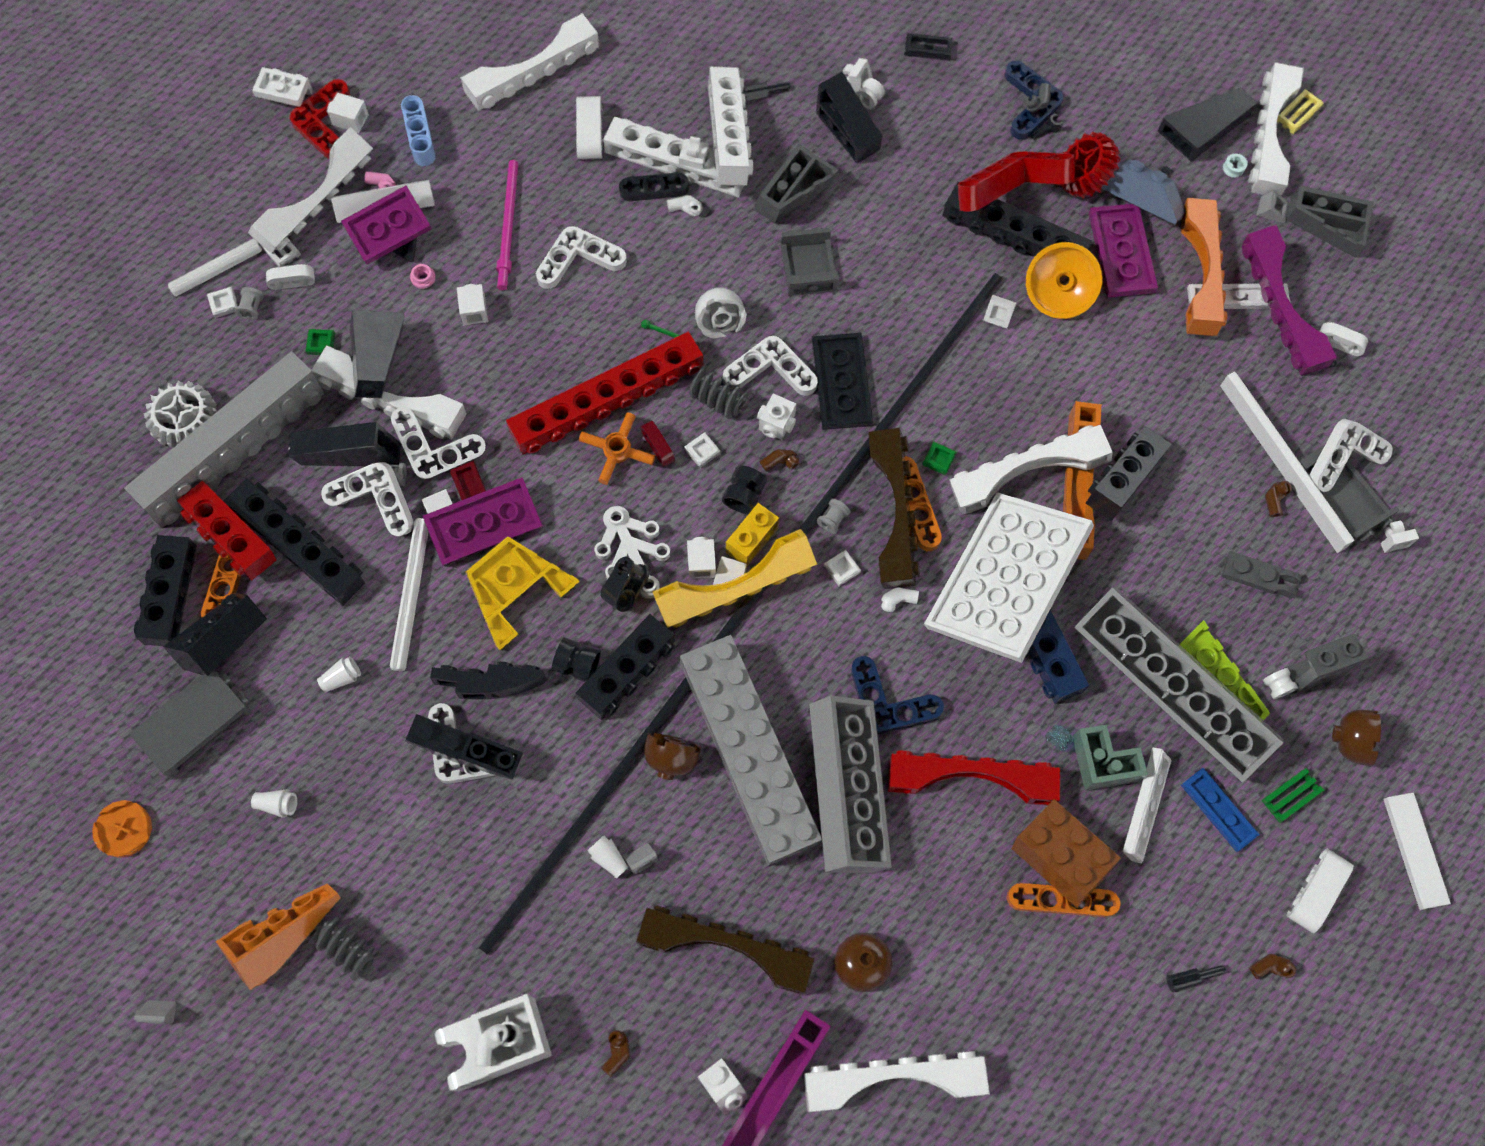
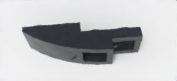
M502 661L497 662V665L488 664L487 674H484L482 670L473 668L468 669L467 672L458 671L456 667L441 665L440 668L432 667L430 679L434 685L456 687L455 693L459 699L471 700L496 699L517 695L544 684L546 680L544 672L537 666L524 665V668L513 667L511 663Z
M416 714L405 739V742L431 751V754L512 780L523 755L521 751L471 732L470 734L418 714Z

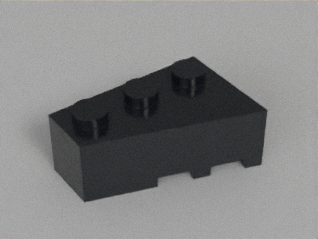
M230 594L222 600L221 604L165 644L163 648L185 671L208 676L258 629L267 618L248 595Z

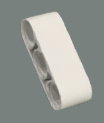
M601 96L576 97L578 159H602Z
M1328 848L1321 853L1319 864H1315L1306 879L1308 883L1305 889H1300L1293 902V910L1287 912L1288 918L1313 934L1322 926L1354 867L1353 864Z

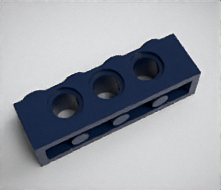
M1049 610L1028 653L1031 657L1030 665L1036 675L1039 674L1044 682L1042 689L1048 699L1052 698L1054 704H1057L1083 693L1089 687V684L1051 610ZM1039 644L1048 645L1050 652H1043L1039 648ZM1056 667L1060 669L1063 676H1055L1051 668Z

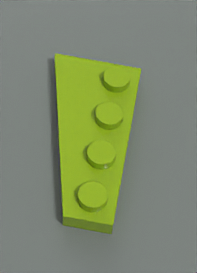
M1203 620L1179 645L1264 721L1270 712L1251 685L1246 684L1238 673L1240 670L1234 662L1231 663L1223 652V646L1218 639L1215 640L1208 631V625Z

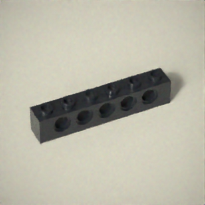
M959 182L956 183L945 203L942 216L950 223H959L968 227L975 234L981 233L990 237L995 243H1004L1013 247L1020 254L1026 253L1035 257L1044 248L1061 242L1075 243L1089 250L1092 240L999 199L973 212L961 211L959 209L958 196Z
M246 478L223 501L240 519L341 606H344L365 584L361 577L363 572L352 562L349 565L342 560L344 556L334 546L330 548L323 544L325 542L324 538L315 530L309 532L305 529L306 523L298 515L294 514L291 517L286 512L288 508L279 499L271 500L267 496L269 492L259 482L254 485ZM264 505L262 510L254 512L258 506ZM283 521L279 527L273 528L276 522ZM302 537L298 543L291 544L295 538ZM315 553H321L316 560H310L311 556ZM340 569L336 576L329 577L331 571Z

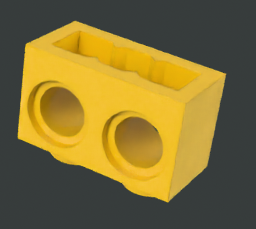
M757 503L726 541V553L736 561L743 562L748 566L778 530L779 517Z

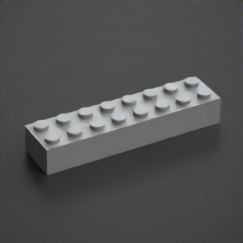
M291 351L130 482L124 489L161 528L173 524L178 519L179 512L182 510L177 502L179 498L202 480L212 490L215 489L223 477L228 473L237 471L241 466V462L249 456L256 455L265 442L279 436L283 427L289 422L297 421L306 408L314 406L320 401L324 392L312 370Z
M1112 587L1074 627L1242 783L1283 744L1284 739L1117 587Z
M726 636L680 655V665L767 866L818 845L822 841L821 836L732 636Z

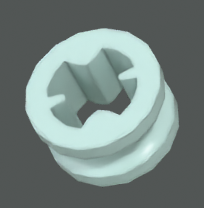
M1240 154L1229 155L1223 165L1225 174L1234 178L1240 177L1247 167V160ZM1232 163H1236L1238 168H1233Z

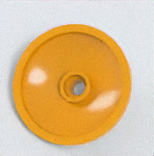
M1070 242L1052 244L1041 250L1031 261L1026 273V290L1031 302L1040 312L1053 318L1066 319L1084 313L1094 304L1102 287V271L1095 256L1085 247ZM1062 275L1069 277L1068 284L1063 285L1060 283Z

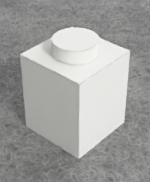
M337 93L334 100L328 105V115L334 126L347 130L351 127L357 133L360 132L369 115L364 100Z
M467 284L464 287H457L459 312L463 325L488 322L482 284Z
M696 537L688 540L689 579L715 578L714 539Z

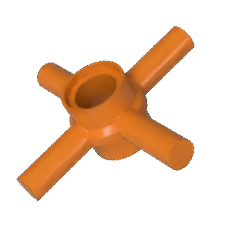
M626 413L619 432L609 434L606 439L586 432H581L580 442L603 449L604 455L607 458L598 479L602 484L607 485L609 483L616 463H623L627 458L653 465L655 461V455L631 448L627 437L636 418L632 413ZM614 446L623 447L620 451L611 450Z

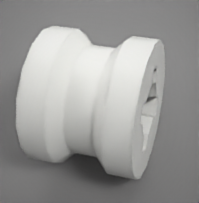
M868 78L863 83V88L858 89L856 94L863 106L871 110L877 105V100L884 96L885 89L877 80Z
M1288 668L1277 671L1263 679L1265 685L1269 686L1272 690L1271 696L1273 700L1290 694L1299 688L1296 682H1292L1290 678L1291 673Z

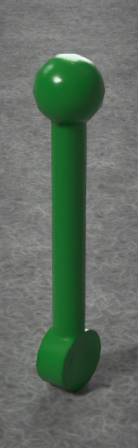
M645 319L641 322L643 329H652L673 338L680 336L677 333L651 324L649 320Z

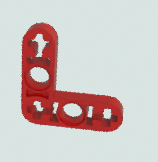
M341 79L330 81L306 99L300 107L297 106L289 115L294 129L328 159H330L331 148H328L326 141L328 140L329 144L333 146L339 137L320 120L328 115V105L334 100L336 94L339 93L337 91L334 92V90H342L341 94L350 96L347 83ZM319 102L326 103V106L322 109L314 108ZM299 117L305 118L304 121H302V120H297V119H298ZM316 130L323 131L320 137L314 138L311 136Z

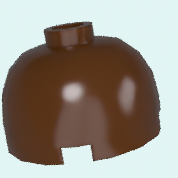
M1354 710L1342 717L1339 726L1334 725L1332 741L1338 742L1339 752L1344 758L1360 765L1373 766L1375 764L1379 751H1373V749H1375L1377 742L1380 743L1381 718L1380 714H1377L1378 711Z
M648 733L644 754L650 768L658 771L657 777L674 780V776H683L693 770L698 762L702 746L692 741L690 746L685 745L686 742L679 740L680 738L660 733H654V735Z
M855 933L845 938L837 948L834 958L835 971L840 981L847 988L859 993L872 992L880 988L889 978L893 966L892 954L886 943L878 936L869 933Z

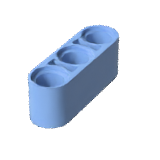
M407 96L402 100L401 108L410 148L415 162L420 166H428L435 160V151L424 105L418 96Z

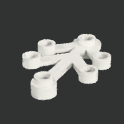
M613 506L606 510L603 521L607 529L602 541L597 543L594 548L596 557L601 560L610 557V546L616 533H618L621 540L612 564L605 570L607 580L610 576L609 572L614 569L616 562L622 557H627V555L635 564L643 565L645 564L638 551L655 556L659 561H666L670 557V548L667 544L659 543L654 545L631 537L628 529L644 533L647 538L654 539L659 535V525L655 521L645 523L630 518L628 511L620 506ZM614 515H620L621 519L619 521H613L612 517ZM648 527L656 528V531L653 533H649L646 530ZM602 547L608 549L605 554H600L598 550ZM660 549L667 551L665 555H659L657 552ZM649 575L647 582L653 583L654 586L651 589H646L643 586L640 591L641 596L648 599L654 598L652 591L660 588L659 581Z

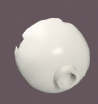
M713 288L701 295L695 307V319L698 328L702 330L705 336L713 339L725 337L721 332L735 330L737 333L746 321L747 314L742 300L735 292L726 288Z

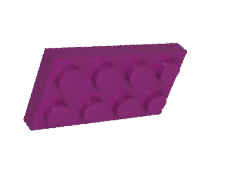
M1134 204L1091 207L1088 214L1107 298L1156 293L1158 285L1140 208Z
M523 477L423 515L443 566L496 546L507 536L513 539L542 527Z

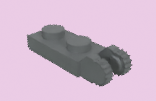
M1230 551L1227 554L1221 577L1271 594L1276 593L1288 598H1295L1298 593L1297 589L1285 584H1278V581L1282 579L1296 584L1300 583L1302 576L1291 570H1281V567Z

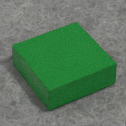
M309 329L306 354L321 355L326 346L333 348L335 331Z
M933 441L922 465L946 476L957 452Z

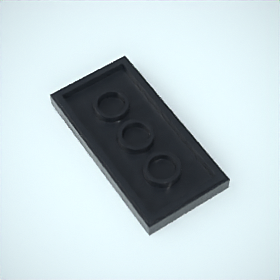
M862 333L812 336L811 341L815 375L817 377L822 430L873 426Z

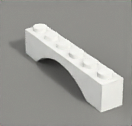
M582 13L563 23L553 42L535 57L507 67H480L461 77L464 92L478 111L490 108L502 98L513 96L517 90L525 86H532L536 80L554 74L562 66L573 64L577 58L585 54H592L599 47L598 33Z
M1274 63L1271 71H1267L1264 76L1263 86H1266V91H1263L1260 99V105L1264 106L1257 120V124H1260L1261 127L1258 129L1254 143L1258 144V148L1254 150L1251 162L1255 164V168L1252 169L1249 176V183H1252V193L1265 195L1275 191L1281 196L1288 186L1290 164L1279 147L1276 135V122L1280 111L1291 103L1301 87L1303 68Z
M350 127L332 146L327 176L318 190L294 205L268 209L251 226L248 233L270 253H273L276 249L282 251L291 241L288 237L293 232L296 234L300 233L307 225L305 220L310 215L314 218L323 209L321 203L325 199L331 201V197H335L339 192L337 187L342 182L347 185L355 176L353 171L358 166L362 169L371 160L368 155L373 148Z
M329 346L325 347L312 368V372L320 387L326 390H330V388L336 389L343 397L350 400L353 397L357 398L370 409L378 407L384 410V413L389 417L399 407L409 408L414 413L420 428L422 426L429 429L432 435L443 439L444 436L453 439L466 416L462 403L441 394L428 397H404L384 391L382 398L355 397L353 364L350 356ZM403 412L398 413L399 417L405 420L411 418L409 414L404 415Z
M1090 425L1080 429L1078 433L1071 436L1061 435L1049 444L1034 445L1027 452L1009 454L1002 461L984 463L972 472H960L950 479V484L960 512L964 515L987 507L993 496L1003 485L1024 472L1044 466L1057 465L1075 467L1087 471L1112 462L1113 452L1102 426L1093 427Z
M975 1051L957 1053L958 1059L946 1060V1054L928 1056L929 1062L917 1063L916 1057L900 1058L899 1065L887 1066V1060L869 1061V1068H858L857 1063L839 1064L840 1070L828 1071V1066L810 1067V1073L804 1074L807 1111L840 1109L850 1097L863 1088L876 1082L893 1078L915 1079L928 1082L945 1090L955 1098L988 1095L989 1088L984 1056L976 1057Z

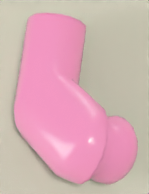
M366 172L365 174L366 184L378 185L379 188L396 186V183L388 174Z

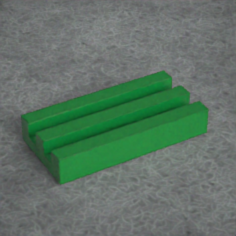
M1307 768L1301 770L1261 800L1279 823L1324 791L1322 786H1318L1315 783L1317 780L1314 777H1310ZM1302 777L1306 781L1277 804L1273 805L1270 802ZM1309 787L1312 788L1313 791L1283 814L1278 812L1280 808Z

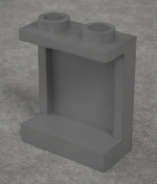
M816 227L811 230H790L781 233L780 247L788 296L838 290L839 276L838 270L835 271L830 244V228Z
M1351 634L1307 650L1304 653L1306 660L1285 668L1289 669L1292 682H1296L1299 687L1294 691L1297 694L1343 677L1368 659L1356 634Z

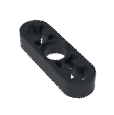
M680 172L626 177L619 183V193L625 201L681 197L689 191V179ZM665 182H668V189H665ZM675 182H680L681 187L676 188ZM653 183L661 186L655 192L650 191L647 187ZM641 184H643V191H644V192H641V189H640V185H641ZM632 186L633 192H628L627 187Z

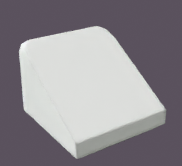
M722 556L713 585L736 579L745 574L747 564Z

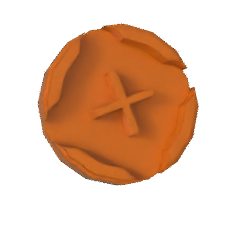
M122 800L113 802L103 808L92 828L93 840L99 850L108 856L123 858L132 856L145 846L151 835L152 821L147 810L138 803Z

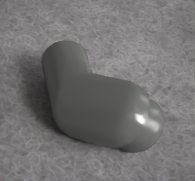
M1047 83L1041 84L1037 97L1032 95V99L1030 96L1026 98L1025 105L1028 111L1037 112L1049 105L1051 85Z

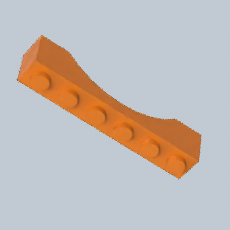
M1187 198L1184 204L1186 213L1181 219V233L1190 241L1199 256L1203 271V284L1201 290L1193 297L1186 311L1187 334L1217 336L1221 327L1225 326L1227 322V311H1224L1223 307L1226 300V291L1222 290L1225 277L1224 270H1221L1223 250H1220L1222 231L1218 230L1221 212L1217 211V200Z
M1076 401L1069 414L1068 436L1078 433L1080 429L1092 425L1095 427L1101 425L1102 404ZM1066 466L1063 512L1092 520L1094 524L1088 539L1077 559L1087 560L1094 549L1095 522L1093 508L1086 504L1091 495L1087 491L1093 484L1094 468L1086 471Z

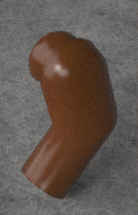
M777 449L759 461L766 472L779 463L786 464L789 469L799 465V459L796 457L797 454L793 450Z
M1286 480L1274 483L1266 492L1265 499L1270 517L1283 515L1280 502L1292 490L1291 484Z
M1268 954L1249 967V970L1257 980L1269 972L1285 978H1292L1296 974V966L1291 960L1275 954Z

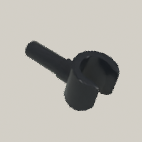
M1053 114L1047 125L1032 134L1031 137L1035 140L1045 133H1056L1060 130L1064 121L1056 123L1058 114Z

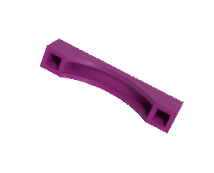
M1273 225L1248 234L1242 244V253L1246 259H1249L1252 266V276L1261 286V295L1264 302L1269 303L1272 321L1275 325H1278L1281 331L1282 343L1285 347H1288L1291 353V363L1302 376L1329 367L1337 357L1327 335L1304 321L1294 310L1287 298L1281 273L1282 258L1286 245L1277 225Z
M806 1009L804 1010L722 1146H758L786 1098L831 1027Z

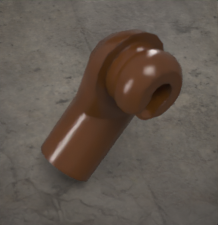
M619 1030L612 1031L609 1034L608 1042L610 1043L611 1057L601 1066V1069L610 1078L630 1056L629 1039L624 1032Z

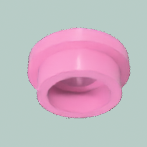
M425 264L416 265L410 273L411 283L417 288L425 289L435 282L434 270ZM422 275H426V276H427V277L424 278V279H419V277L422 276Z

